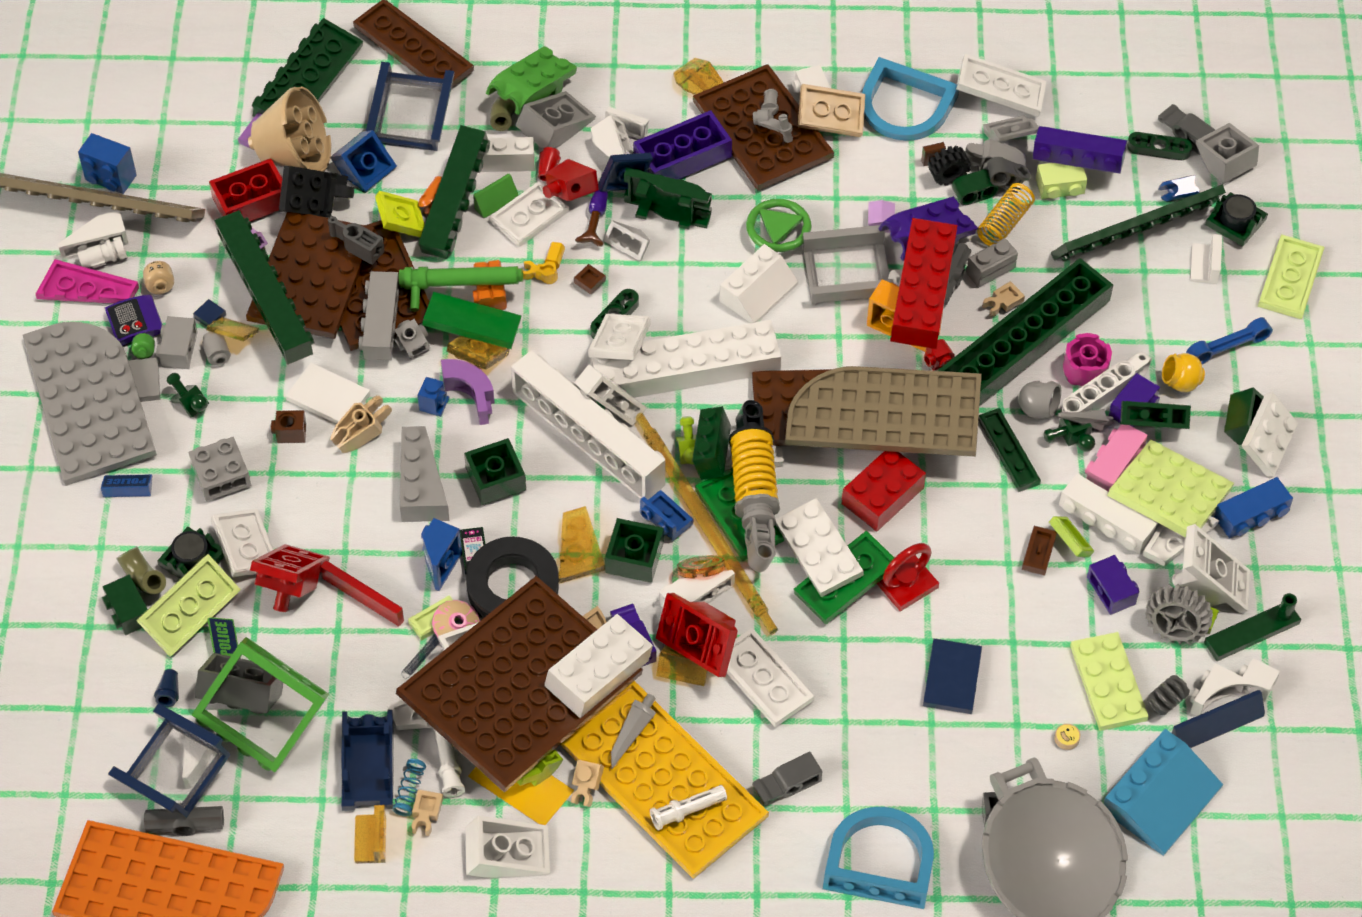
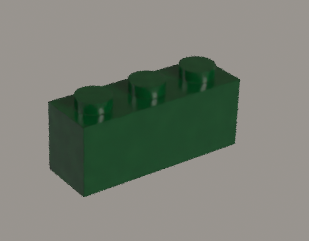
M723 406L700 409L692 461L701 480L724 477L731 424Z

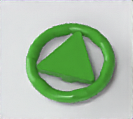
M786 199L763 201L751 210L746 222V229L751 240L759 247L765 244L775 252H787L804 244L803 233L811 232L812 228L811 219L806 210L796 202ZM775 207H785L792 210L796 214L772 211L767 209ZM759 214L772 243L763 239L755 231L754 226ZM803 221L802 231L797 239L778 244L784 241L787 235Z

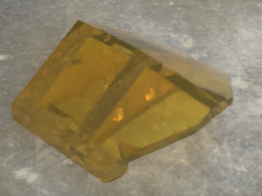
M693 58L673 72L676 84L694 95L724 83L710 61Z

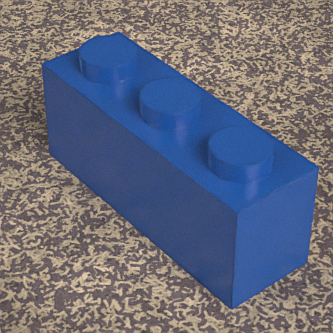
M1275 477L1217 504L1214 518L1219 520L1218 524L1229 539L1236 535L1242 536L1255 526L1261 527L1265 525L1270 519L1277 516H1285L1290 511L1293 497L1279 478Z

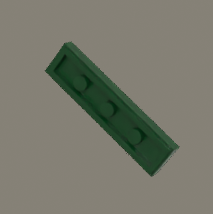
M1000 408L980 414L978 421L1018 492L1040 485L1041 479Z

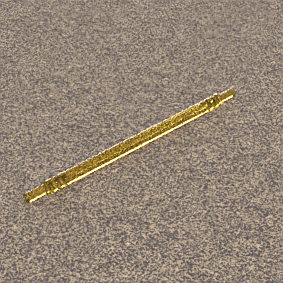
M637 414L636 420L644 432V438L654 451H659L664 456L667 475L715 552L722 558V563L727 571L733 570L735 573V584L753 613L761 619L769 634L776 633L778 628L768 614V607L657 430L651 427L644 414Z

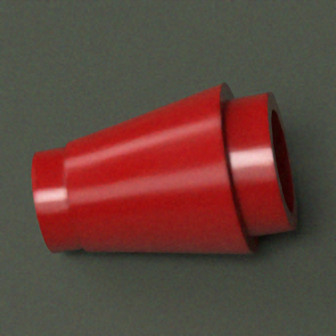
M545 147L540 152L538 178L540 180L546 181V173L559 164L561 157L557 149Z

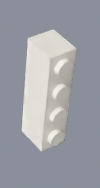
M1077 473L1062 491L1059 505L1066 512L1073 513L1081 518L1086 524L1096 527L1107 537L1114 538L1122 543L1128 550H1133L1140 554L1156 532L1158 522L1107 496L1108 491Z

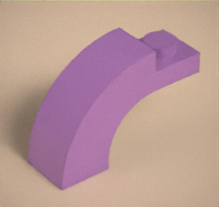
M441 359L445 392L461 391L471 396L477 407L479 424H489L488 415L492 414L491 404H494L495 401L493 386L487 375L471 363L456 359Z

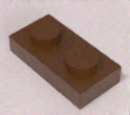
M1034 525L1022 570L1045 576L1057 535L1056 531Z

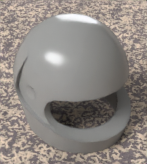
M1040 381L1027 383L1019 392L1018 402L1021 410L1031 418H1052L1060 404L1061 385L1053 381L1048 383Z

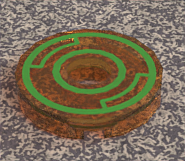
M716 555L692 557L677 564L678 575L683 578L697 577L696 574H703V577H709L719 574L725 569L724 557Z

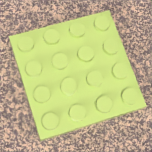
M1150 439L1112 485L1107 496L1186 537L1187 526L1196 524L1202 529L1216 511L1217 504L1221 503L1232 490L1234 483Z

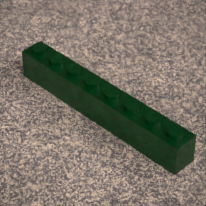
M240 210L214 220L220 240L287 365L313 355L311 345L314 344V339L310 331L305 332L304 320L300 314L296 315V306L292 298L288 299L286 297V287L282 281L278 282L277 278L279 277L274 265L270 266L268 264L270 262L265 249H260V240L256 233L252 234V226L248 217L243 218Z

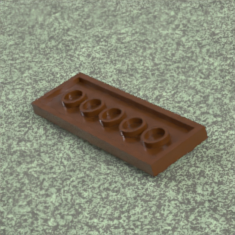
M387 0L379 1L353 21L355 29L418 76L444 79L445 70L454 71L452 87H454L474 71L472 63Z

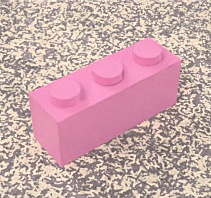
M1120 425L1118 429L1114 428L1108 438V444H1103L1100 447L1096 461H1091L1085 470L1087 479L1109 492L1112 485L1145 447L1148 435L1130 425Z

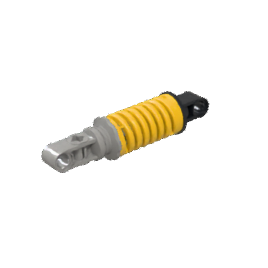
M747 400L735 418L736 430L729 436L736 501L735 513L739 518H742V527L745 529L748 565L754 571L763 572L768 568L776 555L774 526L776 524L775 515L780 511L776 486L774 450L772 448L774 435L770 429L764 427L762 406L757 401Z

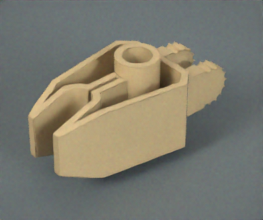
M379 395L374 396L365 405L354 403L336 424L330 439L335 445H338L337 447L342 453L357 450L382 433L380 423L390 415L392 408L387 404L377 410L383 403V399Z

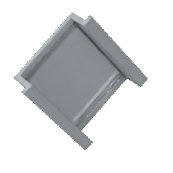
M880 225L803 233V253L812 305L821 302L870 298L882 279L894 283L893 279H888L889 269L884 246L885 231H879Z

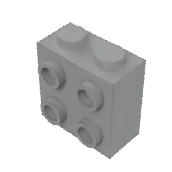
M234 436L221 439L207 446L197 447L188 452L192 468L206 502L251 486L249 472Z

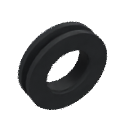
M515 536L498 538L482 546L471 558L466 573L467 596L477 614L484 618L507 600L494 594L488 586L489 576L494 570L503 565L516 564L528 568L558 594L559 571L556 561L550 552L533 540Z

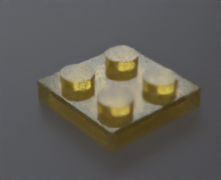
M459 336L448 343L446 352L453 354L457 359L466 360L474 364L479 369L487 370L508 356L510 349Z

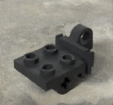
M284 166L279 211L330 218L332 216L334 197L354 198L355 187L347 186L348 176Z

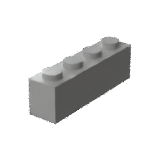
M371 271L370 281L365 282V294H368V299L363 300V313H366V317L361 318V331H364V335L359 337V350H363L364 360H392L400 288L398 272Z

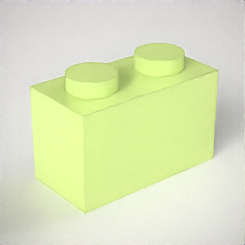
M1048 163L1038 165L1036 182L1041 199H1054L1063 196L1085 194L1087 177L1083 167Z

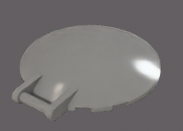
M1035 757L1027 760L1026 764L1006 772L991 774L990 782L999 801L992 809L985 824L982 838V857L989 883L1000 901L1016 917H1105L1113 909L1118 897L1122 895L1127 879L1125 872L1126 861H1128L1123 834L1109 809L1101 801H1097L1087 793L1088 790L1076 784L1047 779L1040 762ZM1028 773L1030 774L1032 780L1008 789L1006 782Z

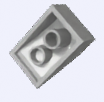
M565 91L524 104L515 126L524 135L533 137L534 142L541 149L545 147L556 148L594 121L596 116Z

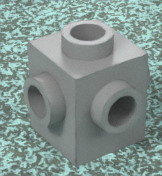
M415 319L403 321L394 330L398 336L394 339L400 351L405 349L410 359L430 349V345L425 338L429 334L422 324H417Z

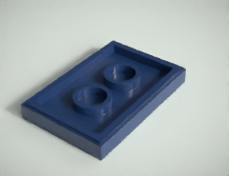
M933 638L923 701L924 707L972 714L982 646Z

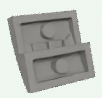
M1025 115L983 124L986 136L998 142L1036 134L1039 128L1032 118L1027 119Z

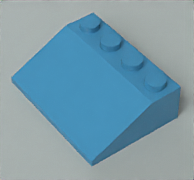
M1164 729L1105 797L1104 805L1120 825L1164 856L1222 788L1223 783L1184 741L1167 729Z

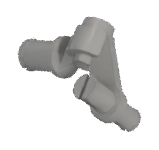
M768 89L764 92V103L761 109L753 112L754 125L783 134L784 142L789 143L793 140L791 134L792 125L788 122L786 114H781L778 117L779 120L773 119V115L779 111L777 105L778 92L774 89Z

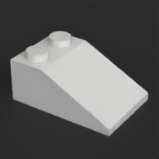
M477 816L465 827L467 875L502 878L550 874L548 825Z

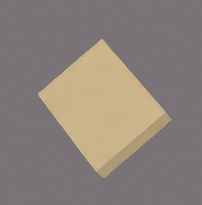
M802 84L800 86L798 127L861 137L864 125L865 94Z

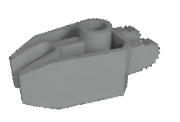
M992 139L986 140L984 145L969 143L965 149L971 165L977 166L978 171L988 170L987 163L994 157H1003L1024 166L1026 164V156L1017 148Z

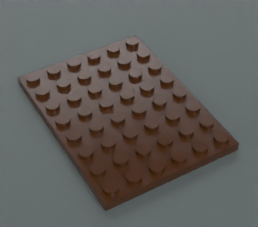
M535 576L396 689V695L505 793L642 675L643 669H638L583 717L579 718L544 685L548 670L598 629Z

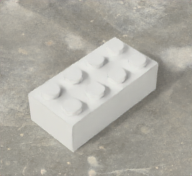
M616 614L548 670L544 686L581 718L649 661L653 645L622 617Z

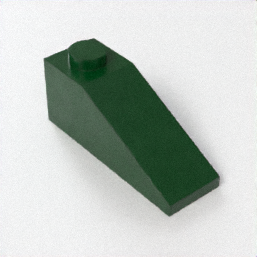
M1122 401L1120 424L1154 428L1190 429L1191 405Z

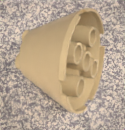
M292 87L287 90L256 121L252 122L251 136L248 138V144L252 150H255L261 162L271 158L274 164L280 167L294 166L324 171L328 167L331 157V136H326L324 123H327V119L315 96L304 87Z

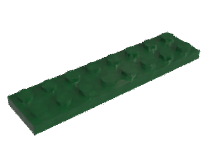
M1223 184L1066 242L1051 252L1054 261L1061 258L1064 262L1074 258L1075 255L1081 252L1082 254L1091 252L1098 246H1107L1119 238L1122 240L1126 239L1138 231H1147L1159 223L1163 225L1178 216L1181 218L1193 213L1192 211L1197 209L1199 211L1206 209L1220 201L1219 197L1226 193Z

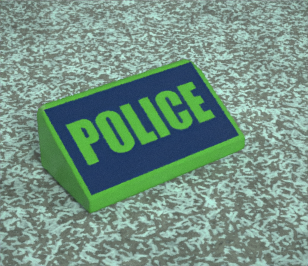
M207 618L213 652L231 656L238 647L234 620Z

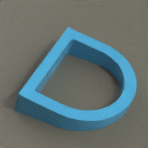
M878 57L862 91V94H865L864 117L874 130L888 138L904 141L922 139L935 133L944 124L959 96V90L956 89L957 84ZM884 78H889L942 97L935 113L928 120L910 127L895 126L881 119L873 108L872 100Z
M869 807L858 810L847 816L838 825L833 834L824 875L823 889L924 909L934 858L931 837L919 821L903 811L889 807ZM883 825L900 830L913 841L920 857L918 881L913 883L839 868L842 850L846 842L857 831L870 826Z

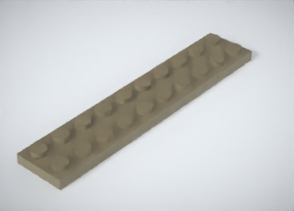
M0 173V188H5L4 190L23 191L28 195L34 196L47 195V198L61 200V198L68 199L69 197V202L73 203L85 202L96 207H111L112 205L111 209L125 211L133 209V213L147 215L155 213V217L168 219V217L175 218L176 216V220L181 222H196L197 218H204L205 209Z

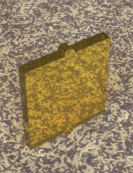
M224 317L213 321L206 329L207 331L240 341L253 338L259 332L257 327Z

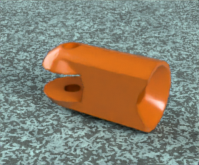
M441 176L434 178L419 199L418 206L424 207L423 213L425 214L430 212L442 178Z

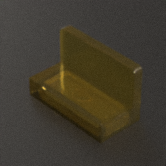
M668 646L663 647L659 655L656 676L700 686L706 684L708 673L706 669Z
M374 805V815H356L354 860L356 864L386 863L385 805Z

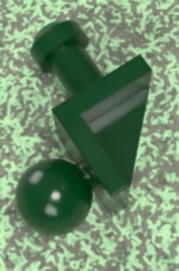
M172 373L166 380L177 391V394L170 399L172 403H180L190 418L194 417L198 412L204 411L209 402L197 385L184 386L180 381V375Z
M1060 418L1057 429L1051 430L1049 428L1043 433L1044 439L1048 443H1052L1056 438L1063 436L1068 446L1078 443V447L1082 451L1088 452L1095 447V439L1090 435L1092 430L1091 423L1080 425Z

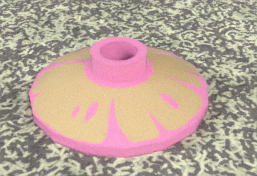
M452 600L446 601L438 607L433 615L432 626L438 638L440 635L480 622V619L471 605L463 601ZM454 618H460L462 624H456Z

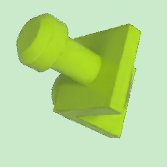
M685 416L680 419V425L683 426L684 436L676 437L679 447L680 464L694 465L692 458L696 435H693L692 425L694 424V418L691 416Z

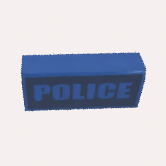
M152 474L105 475L101 484L103 497L151 496L153 476Z

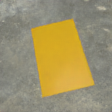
M477 767L468 775L469 778L541 825H546L574 791L552 775L536 786L531 782L520 786L516 782L505 793Z

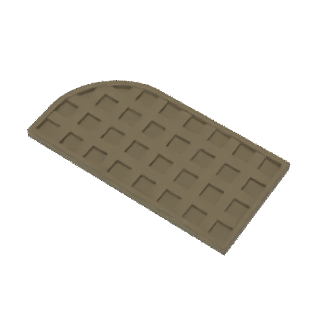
M845 366L826 371L807 382L793 398L788 410L785 445L976 457L981 374Z

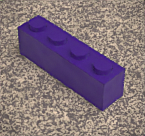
M1039 126L1034 141L1033 159L1121 174L1127 140Z

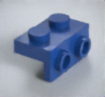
M662 490L658 491L650 499L644 496L640 499V513L642 517L647 521L650 520L658 527H663L664 536L667 535L672 541L693 525L694 519Z

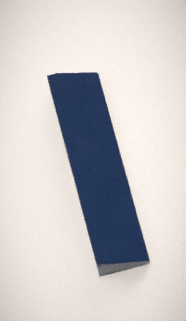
M1256 690L1179 723L1173 727L1172 734L1192 748L1260 719L1265 715L1261 690Z

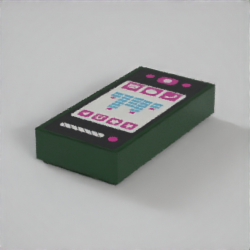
M483 527L460 530L465 575L473 555L486 544Z

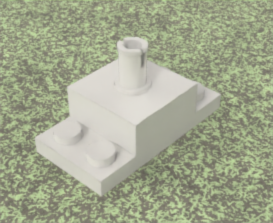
M1196 524L1187 526L1184 543L1183 572L1173 574L1172 581L1174 586L1179 584L1181 588L1188 586L1191 591L1198 590V595H1205V601L1210 602V607L1227 603L1239 614L1247 612L1250 569Z

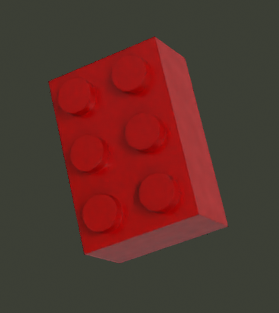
M271 158L209 181L212 198L222 217L240 210L243 218L248 217L249 221H253L279 211L282 177Z
M884 451L843 488L841 504L877 532L924 489L926 472L900 452Z

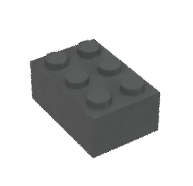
M213 653L200 667L197 674L195 698L202 699L231 656ZM240 658L209 704L221 703L232 709H248L255 714L268 713L282 695L283 682L251 660Z

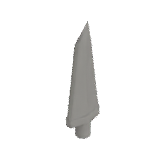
M647 694L642 703L634 700L632 703V707L611 751L612 768L655 716L656 712L651 709L656 699L653 695Z

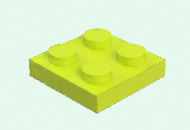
M378 191L375 199L383 228L409 236L421 237L425 224L420 207L418 206V200Z

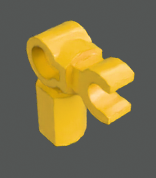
M551 242L544 264L535 265L532 261H524L525 269L530 270H523V279L536 278L546 284L555 283L558 279L557 269L560 266L565 246L562 243Z

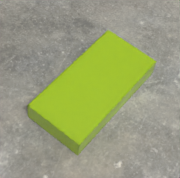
M1053 516L1049 523L1077 557H1090L1094 553V549L1068 517Z

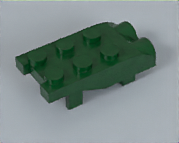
M626 168L624 182H628V189H626L624 194V202L638 205L635 214L636 218L646 220L651 210L664 219L679 222L678 227L689 230L690 226L693 225L707 229L712 213V207H710L712 193L706 192L699 185L682 179H674L660 174Z

